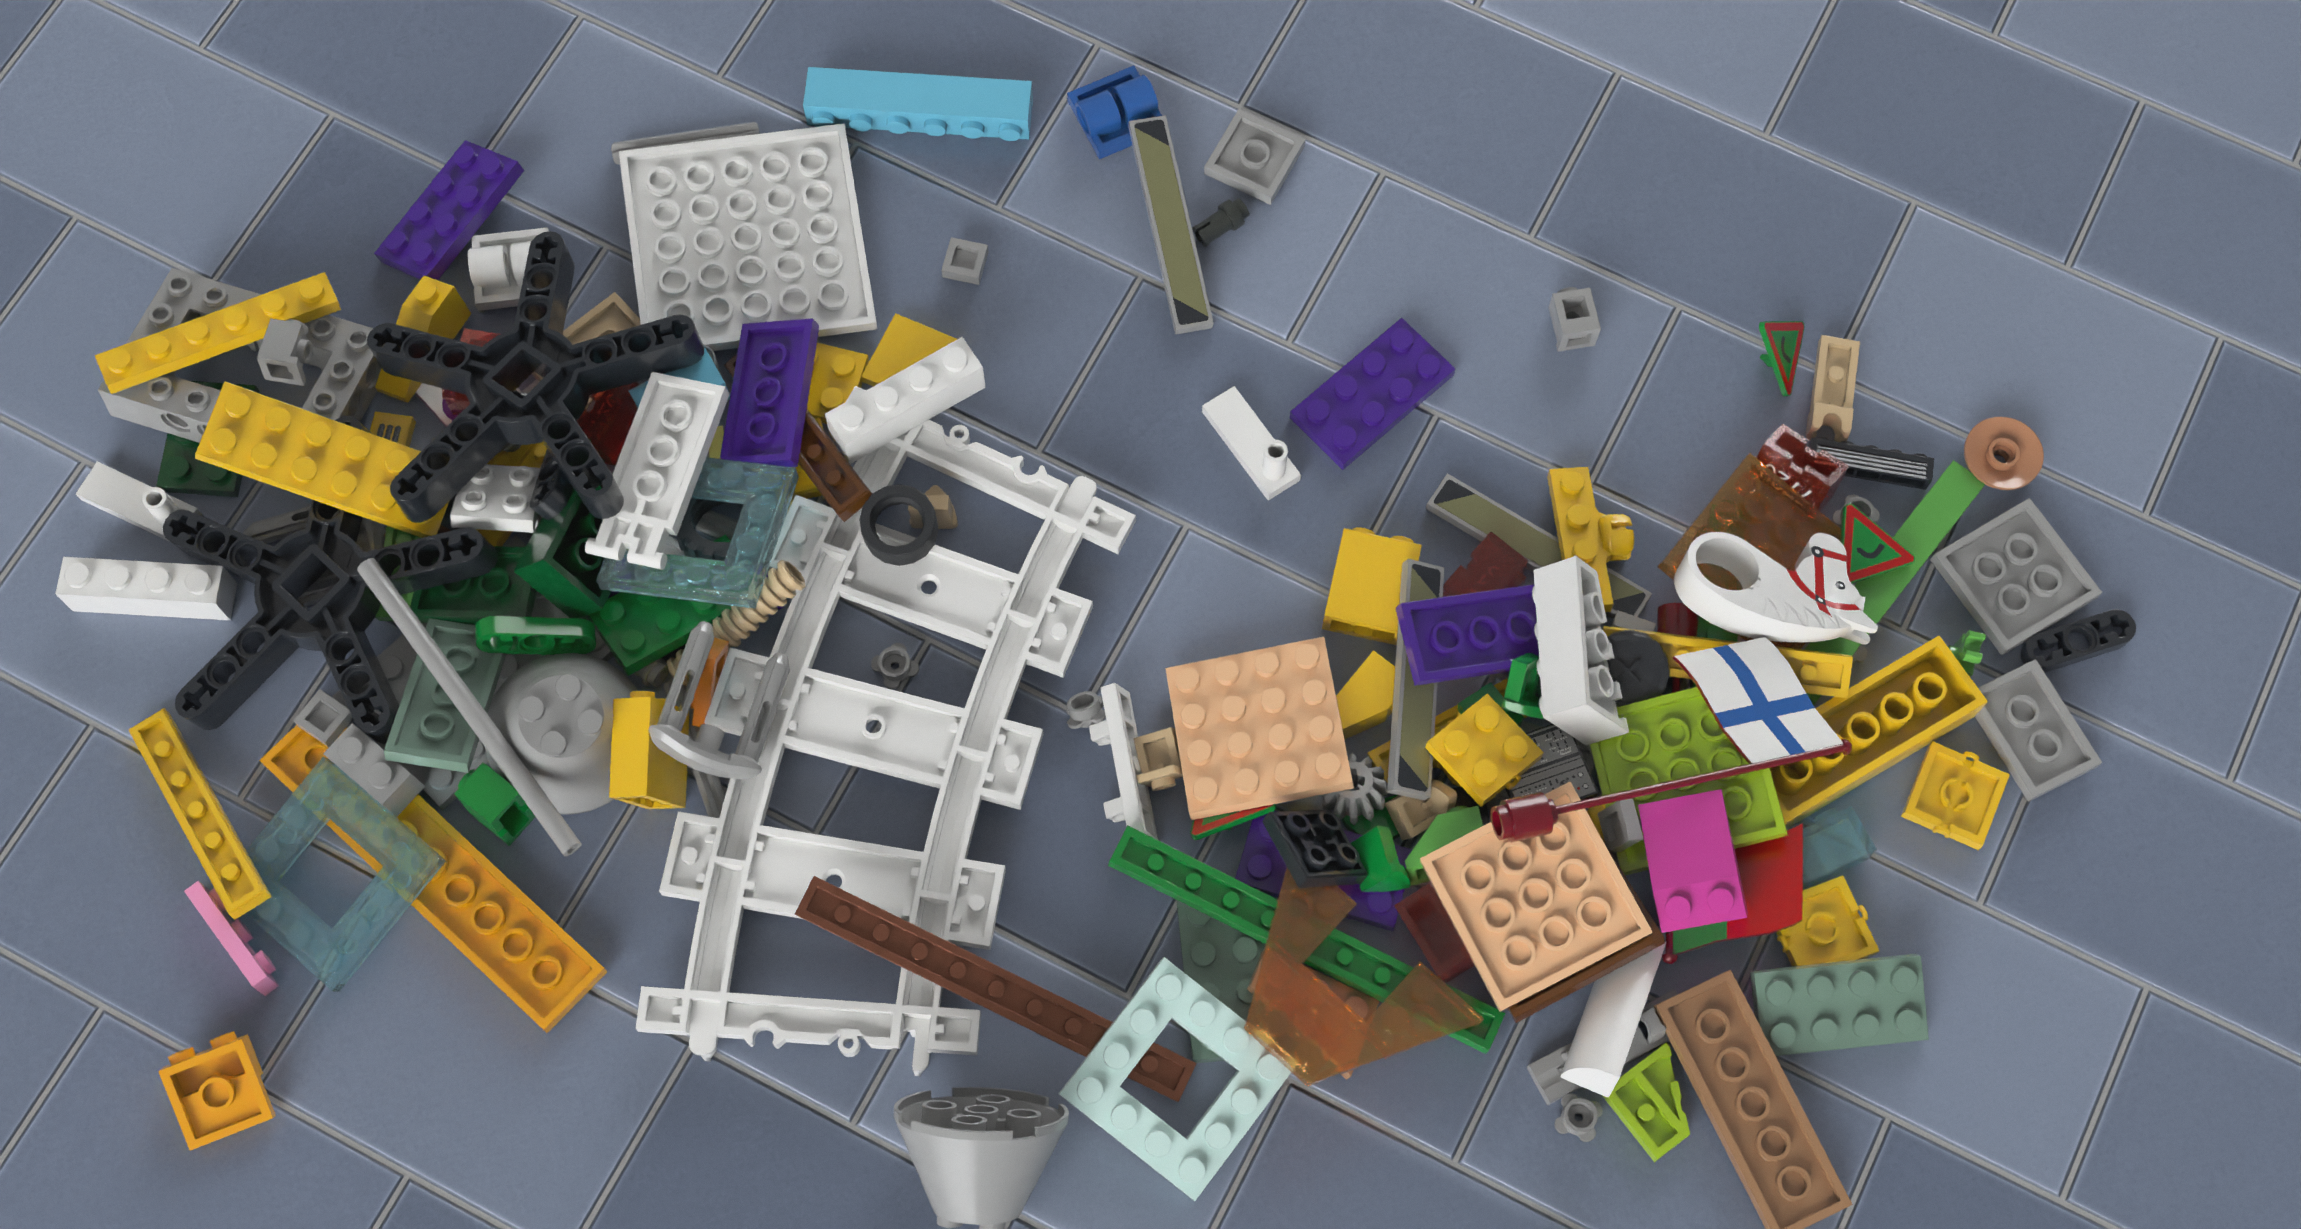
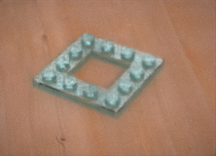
M706 457L691 498L744 504L725 560L720 561L667 554V564L661 570L629 563L627 561L629 549H626L621 561L604 558L596 580L600 589L756 609L799 478L796 468Z
M322 757L246 850L272 896L246 914L331 991L340 992L440 870L446 860L331 760ZM330 819L383 865L382 869L333 928L328 926L279 882Z

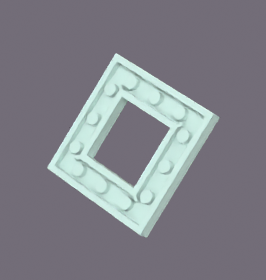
M1163 957L1058 1094L1188 1197L1196 1201L1297 1066L1298 1062ZM1171 1019L1237 1070L1186 1138L1120 1087Z

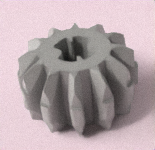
M1351 753L1348 760L1353 786L1357 787V790H1344L1320 796L1323 797L1322 807L1324 810H1334V814L1340 820L1348 815L1350 816V822L1355 825L1358 821V816L1363 815L1371 821L1374 817L1373 809L1383 810L1385 806V798L1383 796L1388 794V783L1383 780L1384 771L1381 766L1372 768V760L1369 756L1361 762H1357L1356 756Z

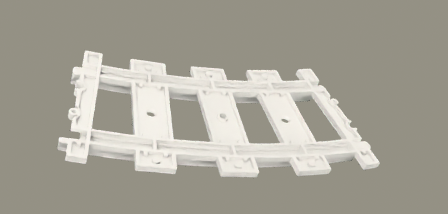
M855 386L846 402L866 390ZM931 420L925 421L858 459L853 469L870 491L875 493L885 486L893 485L908 456L1045 520L1019 574L938 545H934L925 557L913 564L897 566L884 563L872 555L864 542L859 521L862 508L844 522L833 508L795 495L764 562V566L768 570L772 568L777 569V563L780 560L788 561L802 574L806 587L801 591L796 589V596L792 598L770 657L730 647L704 721L705 724L718 727L724 732L741 736L767 661L776 653L787 655L790 671L758 761L762 771L750 779L730 778L719 818L678 812L659 892L662 896L698 901L700 904L691 945L684 989L641 986L636 1021L638 1032L690 1035V1050L696 1055H701L704 1061H711L712 1056L717 1050L718 1038L744 1039L750 1047H753L756 1035L765 1030L771 1031L774 1034L773 1045L777 1049L786 1042L830 1045L840 1037L838 1047L846 1057H853L859 1053L861 1048L859 1039H864L871 1048L900 1049L901 1033L904 1030L910 1032L912 1037H915L912 1063L915 1076H921L928 1067L931 1052L977 1056L981 1011L940 1007L943 987L902 967L896 1004L730 993L743 912L746 909L800 918L794 914L813 876L826 881L829 876L838 875L842 879L840 889L952 944L985 950L991 949L1006 868L1005 865L967 859L981 800L1021 810L1043 737V729L1006 720L1026 664L1063 678L1093 608V601L1059 589L1082 539L1084 538L1119 554L1136 522V515L1095 497L1097 491L1096 483L1087 477L1079 476L1075 478L1069 488L1067 483L1048 475L1043 465L1039 467L1035 474L1026 475L1021 471V468L1024 466L1023 456L1011 458L981 443L974 442L969 444V430L963 425L952 427L950 437L945 435L942 425ZM875 524L877 535L887 545H907L917 539ZM926 581H932L937 585L936 591L932 594H925L921 590L922 584ZM839 598L848 599L986 649L965 709L812 669ZM764 707L761 709L752 735L753 742L765 711ZM870 721H879L882 724L880 731L877 733L868 732L866 726ZM784 749H792L939 788L924 852L763 826ZM851 1041L854 1043L851 1048H845L847 1042Z

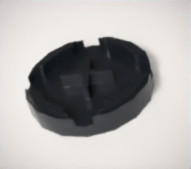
M1635 630L1616 631L1608 635L1607 637L1609 643L1612 644L1614 659L1607 660L1609 672L1613 682H1619L1622 699L1615 701L1616 707L1661 696L1666 689L1670 670L1668 657L1659 642L1648 634Z

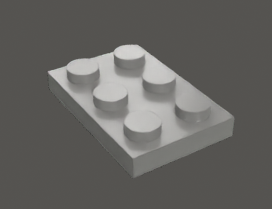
M2036 659L1978 687L1988 702L1977 713L1975 718L2028 802L2097 768L2102 763Z

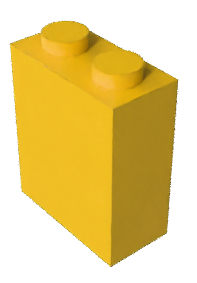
M1356 527L1352 530L1344 528L1322 629L1397 645L1398 617L1395 608L1400 603L1402 563L1407 559L1419 561L1422 545L1416 544L1413 540L1404 536L1388 538L1375 535L1373 531L1366 528Z
M632 691L630 692V698L613 699L609 798L649 810L686 808L687 765L660 750L653 743L648 731L651 725H657L666 698H655L654 692ZM689 711L686 716L683 728L681 730V733L686 734L688 736Z

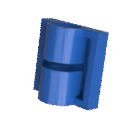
M1134 65L1067 93V101L1099 160L1132 146L1128 128L1129 121L1162 116L1158 109V100L1152 84L1145 75H1139Z

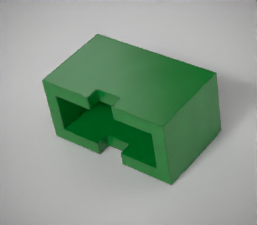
M483 762L476 770L472 769L462 777L458 784V790L454 793L473 818L508 846L516 840L535 818V815L517 790Z

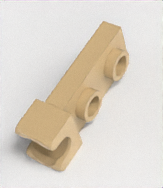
M1821 335L1817 347L1811 405L1806 427V438L1808 440L1816 437L1817 430L1821 426H1829L1833 429L1835 434L1834 441L1848 440L1852 429L1854 411L1852 408L1860 341Z

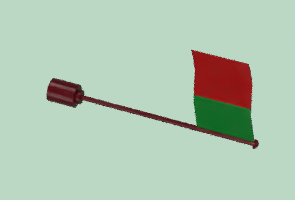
M1667 603L1658 607L1657 632L1697 637L1698 615L1684 603ZM1672 677V693L1680 691V678ZM1803 823L1787 830L1788 836L1736 848L1735 854L1748 911L1747 918L1666 932L1665 954H1662L1661 957L1663 962L1673 964L1677 961L1678 955L1715 942L1772 934L1800 923L1803 917Z

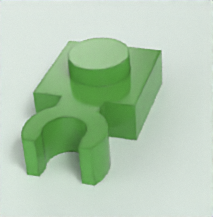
M1971 630L1966 634H1962L1954 646H1948L1970 677L1973 675L1975 664H1979L1982 660L1983 653H1980V648L1986 639V634Z

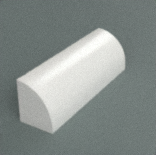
M1666 942L1594 982L1563 1067L1561 1078L1609 1098L1622 1073Z

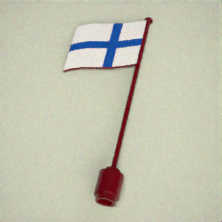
M1766 637L1674 656L1673 659L1696 684L1719 727L1749 764L1556 806L1552 799H1547L1542 792L1502 800L1498 806L1491 808V823L1494 833L1499 840L1507 839L1509 842L1520 841L1551 834L1553 824L1558 822V814L1842 752L1843 755H1848L1852 751V744L1847 739H1840L1818 713L1789 662Z

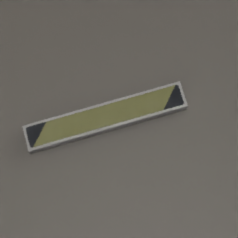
M1166 115L1129 121L1128 128L1175 335L1211 329L1214 322Z
M1448 473L1426 505L1428 511L1532 572L1535 569L1562 561L1557 537ZM1607 567L1614 604L1611 612H1605V614L1614 619L1618 610L1639 617L1652 593Z
M1412 559L1404 561L1401 572L1400 603L1443 597L1444 567ZM1399 621L1387 793L1424 801L1431 797L1433 756L1425 746L1427 741L1435 734L1438 682L1414 686Z

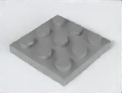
M2030 498L1938 551L1930 559L2001 656L2026 642L2033 635L2046 630L2094 601L2102 594V591Z

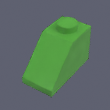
M1457 806L1444 814L1436 816L1405 860L1411 886L1430 882L1419 861L1420 858L1483 826L1478 806L1470 808L1467 806Z

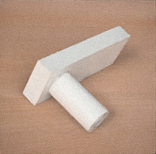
M1235 386L1202 405V413L1268 501L1300 481L1301 474L1287 457L1288 448L1286 444L1272 437Z
M98 461L76 492V495L82 501L165 540L167 539L163 534V524L171 513L183 509L200 516L202 515L198 508L166 494L163 489L151 487Z

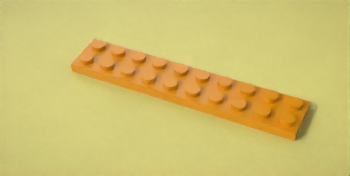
M296 725L259 761L539 1027L548 1033L607 973L606 969L419 794L396 817L323 754L329 747Z

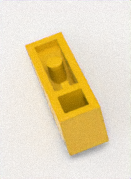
M423 276L402 304L396 325L454 339L472 313L454 286ZM381 368L375 388L380 393L408 403L422 383L390 375Z
M1374 650L1336 695L1344 740L1385 722L1392 713L1395 666Z

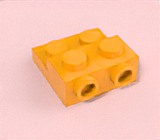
M231 1031L211 1039L209 1042L212 1048L196 1054L193 1047L168 1056L170 1064L158 1071L190 1151L276 1116L261 1079L263 1074L262 1068L248 1034L237 1038L235 1031Z

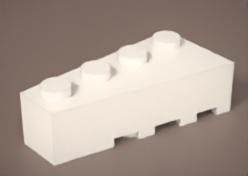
M1577 556L1535 569V586L1532 589V597L1536 605L1537 623L1534 626V632L1539 648L1537 671L1541 679L1542 695L1539 699V707L1543 718L1585 745L1629 733L1627 719L1618 717L1615 702L1622 699L1620 684L1616 681L1613 682L1607 660L1614 659L1612 644L1609 643L1607 635L1600 627V624L1607 622L1597 571Z

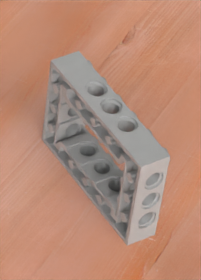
M171 268L126 344L261 294ZM331 315L304 323L308 327L307 339L312 343V354L308 364L320 367L322 373L301 409L332 420L342 416H352L361 421L377 392L375 385L381 370V366L367 345L368 334L373 328ZM263 339L247 345L250 347V350L258 352ZM175 371L113 394L110 393L105 380H103L98 389L111 416L198 443L201 441L221 390L178 378L174 374Z

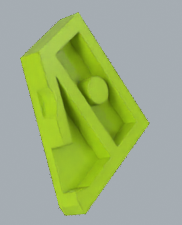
M1667 1043L1663 1044L1622 1075L1609 1098L1603 1096L1654 1162L1690 1135L1687 1117L1681 1106L1682 1096L1679 1083L1675 1080L1670 1059L1672 1053Z

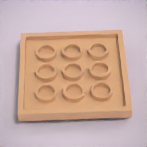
M1324 637L1165 668L1191 820L1354 789Z
M1571 782L1545 794L1547 799H1552L1556 806L1581 801ZM1586 809L1558 814V822L1553 824L1551 834L1515 842H1509L1507 839L1499 840L1490 822L1419 860L1499 1012L1653 933Z

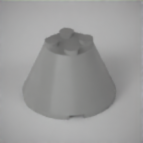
M578 653L554 654L533 660L510 675L495 693L488 715L558 812L562 815L580 814L600 808L614 800L609 798L613 699L630 698V692L638 690L624 673L606 661ZM485 748L490 767L511 784Z
M955 1087L952 1088V1096L931 1098V1091L927 1090L899 1099L894 1105V1119L932 1209L937 1215V1224L939 1226L956 1228L963 1224L979 1225V1229H1005V1222L1018 1218L1022 1213L1068 1124L1069 1111L1064 1104H1059L1058 1109L1049 1106V1097L1035 1093L1003 1088Z

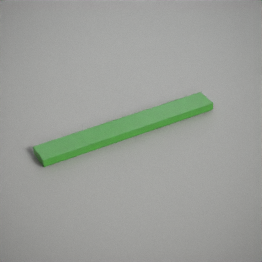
M1954 460L1893 536L1896 541L1915 556V562L1909 566L1859 581L1854 586L1862 597H1866L1863 612L1876 625L1985 486L1969 470ZM1839 637L1832 640L1810 642L1804 650L1853 656L1861 644ZM1806 693L1813 706L1822 696Z

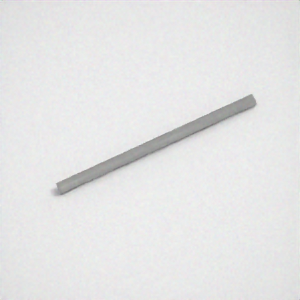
M370 558L362 562L357 568L359 574L564 856H569L576 852L582 845L580 840L374 558Z

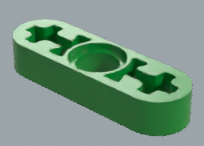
M488 616L480 619L475 624L476 646L479 650L487 653L587 654L596 648L595 625L586 619Z

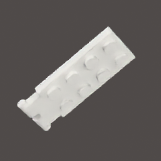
M655 372L651 373L612 474L623 495V507L615 516L602 519L603 521L596 539L588 538L586 542L585 552L587 554L621 561L626 549H629L627 554V561L629 563L661 570L665 568L667 554L663 553L667 539L669 534L677 536L730 395L725 386Z

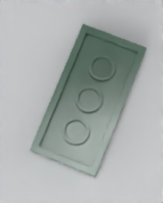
M429 618L426 627L427 632L488 714L507 654L487 653L479 650L476 646L475 625ZM417 654L384 748L385 760L469 773L479 738Z
M1176 900L1183 972L1276 1045L1273 1013L1247 990L1261 952L1265 949V944ZM1190 1034L1193 1062L1224 1061Z
M1916 953L1750 971L1754 1015L1775 1056L1929 1040L1921 956Z

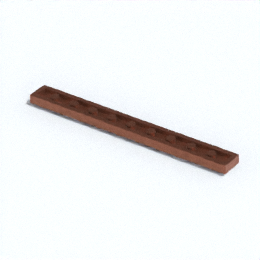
M813 876L794 914L1084 1057L1088 1056L1113 1023L816 876ZM1153 1042L1127 1078L1179 1102L1197 1063Z

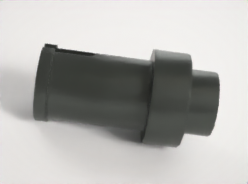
M1238 198L1233 202L1228 199L1218 206L1217 212L1198 225H1194L1192 230L1198 241L1204 247H1207L1212 241L1230 229L1235 231L1245 224L1244 219L1250 213L1241 199Z

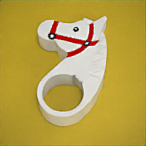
M1724 532L1706 533L1700 535L1691 543L1675 573L1674 585L1682 602L1709 623L1735 634L1754 639L1766 637L1769 641L1798 643L1820 642L1841 637L1866 645L1871 640L1867 633H1875L1878 629V626L1863 612L1866 597H1862L1849 581L1845 547L1837 538L1829 534H1814L1797 559L1795 570L1791 571L1740 537ZM1710 563L1725 568L1739 580L1743 590H1727L1711 583L1700 572L1697 564Z

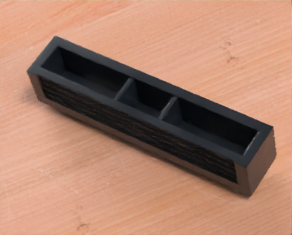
M1825 437L1811 438L1806 448L1804 469L1926 490L1933 478L1934 458L1927 457L1921 453L1907 454L1897 449L1883 450L1873 445L1860 446L1854 445L1849 441L1836 442L1830 441Z

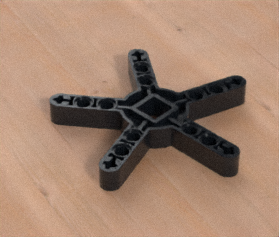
M548 231L537 235L529 246L514 328L491 339L483 347L392 323L376 326L368 334L367 345L384 372L465 394L470 402L393 479L390 485L392 497L409 521L414 523L428 521L507 443L528 445L543 442L589 512L599 519H608L615 516L623 507V495L611 471L576 421L584 412L589 396L592 394L648 379L652 372L665 374L698 363L704 355L705 347L693 320L686 315H673L572 345L563 335L575 263L561 235ZM533 372L543 377L523 399L513 394ZM600 486L601 490L596 491L595 489Z
M342 416L335 420L371 433L355 417ZM315 500L311 502L306 528L285 537L274 547L189 510L181 509L174 511L165 519L163 524L165 538L189 556L210 565L223 566L228 573L254 583L255 603L259 611L179 691L175 700V709L179 715L203 730L217 729L300 647L323 652L358 728L376 741L386 744L399 708V703L365 633V630L374 620L381 603L357 571L358 566L365 560L374 558L398 592L403 595L489 573L498 561L496 548L476 529L469 527L365 551L357 544L362 517ZM338 510H340L339 513H338L335 517H333V515H334ZM190 534H197L196 539ZM439 556L438 561L430 566L431 561ZM400 566L399 570L394 575H391L393 570ZM329 568L340 580L309 610L298 598ZM264 643L263 648L259 652H257L260 645ZM354 649L352 655L348 659H345L347 653L350 650ZM233 673H235V675H234V677L232 678V680H230V681L228 682L229 677H230ZM370 681L368 688L360 693L363 685ZM374 710H379L381 714H377Z

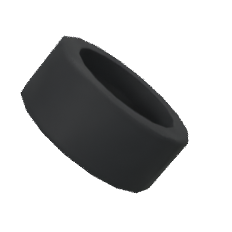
M902 484L885 486L873 493L863 505L859 519L862 537L872 555L884 563L897 566L913 564L925 557L935 545L939 531L936 513L928 497L915 487ZM899 504L914 507L920 513L923 522L921 533L917 539L901 546H891L881 541L875 527L877 517L881 512L893 505Z

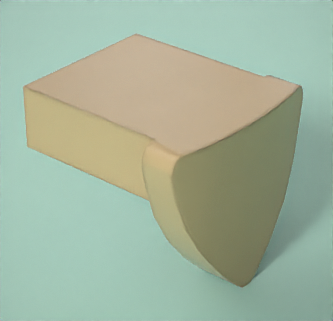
M933 485L924 494L934 507L938 529L956 528L958 520L949 495H946L938 485ZM908 505L911 527L922 529L923 522L917 509Z
M1432 779L1430 798L1423 801L1398 795L1386 802L1385 806L1403 841L1413 838L1428 829L1437 815L1444 814L1451 808H1454L1457 793L1448 785Z

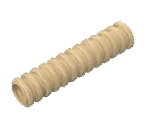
M780 560L777 563V569H770L768 577H761L759 585H752L749 588L750 593L745 592L740 596V602L734 601L731 604V610L725 609L722 612V618L716 617L713 620L714 637L729 641L728 652L730 647H738L741 644V638L747 639L750 636V630L756 631L759 628V622L765 623L769 620L768 614L774 615L778 612L777 606L783 607L786 605L787 597L790 599L795 597L796 589L801 591L806 587L802 574L793 564ZM683 649L676 652V658L671 657L667 660L668 670L673 678L681 660ZM685 676L682 685L687 686L688 676Z

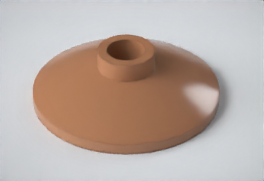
M1992 417L1979 422L1969 432L1964 444V457L1971 473L1979 481L1995 489L2015 490L2022 488L2036 478L2043 465L2044 452L2039 438L2030 427L2013 418ZM1994 455H2001L2005 459V463L1999 462Z

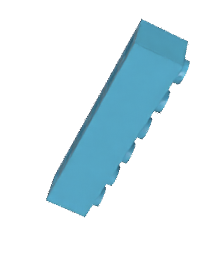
M808 67L803 108L807 125L815 127L845 123V128H852L856 131L873 129L888 130L896 134L920 132L931 136L951 134L963 135L971 139L997 137L1006 141H1016L1018 139L1029 140L1033 93L1032 81Z

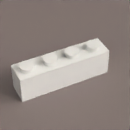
M961 337L825 413L829 433L846 460L851 464L984 389L983 366L964 338Z
M63 557L55 594L72 611L231 620L238 583L223 566Z

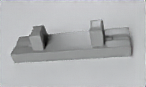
M1675 989L1645 1004L1639 1021L1646 1025L1648 1038L1647 1040L1645 1039L1640 1028L1637 1026L1624 1065L1670 1042L1666 1034V1027L1660 1021L1653 1006L1677 995ZM1572 1043L1527 1066V1070L1547 1106L1563 1098L1566 1094L1582 1088V1086L1560 1077Z

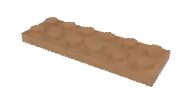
M1731 969L1653 1006L1660 1021L1665 1025L1666 1034L1765 1229H1804L1853 1205Z

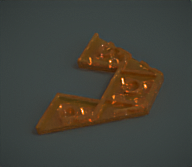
M1286 867L1244 1029L1307 1087L1338 1074L1350 1072L1374 1061L1386 1059L1424 1043L1433 1042L1449 1034L1477 1026L1484 1020L1481 1015L1420 961L1365 1022L1303 965L1307 958L1352 911L1357 903L1338 886L1298 888L1289 869Z

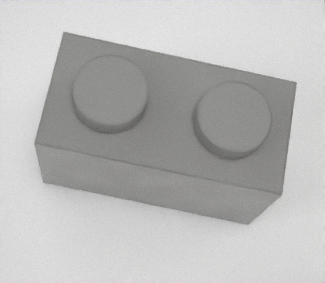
M353 723L323 753L396 817L425 787L423 783L400 763L385 760L384 750Z

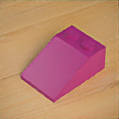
M1722 789L1638 804L1661 933L1747 918L1748 911Z

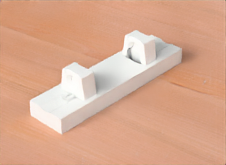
M1116 683L1100 687L1106 720L1090 725L1089 730L1091 740L1099 746L1111 744L1121 797L1103 803L1106 818L1113 820V822L1125 820L1126 826L1128 825L1158 840L1148 786L1138 784L1136 777L1142 773L1133 738L1138 737L1130 692Z

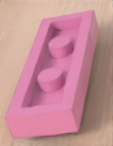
M199 881L187 888L184 892L251 986L264 996L276 989L279 985L271 975V973L276 971L274 964L262 950L257 953L254 952L248 943L253 939L252 934L239 918L234 922L231 920L215 888L209 890Z

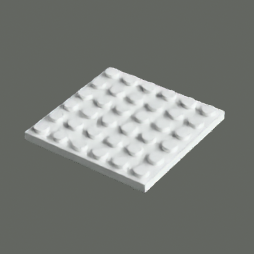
M845 123L619 151L641 325L673 315H686L693 320L702 343L713 351L738 348L742 324L813 318L819 325L818 337L877 329Z

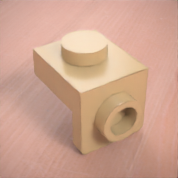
M1170 727L1133 738L1142 773L1136 776L1138 784L1151 786L1152 791L1175 786V779L1183 777L1175 728Z

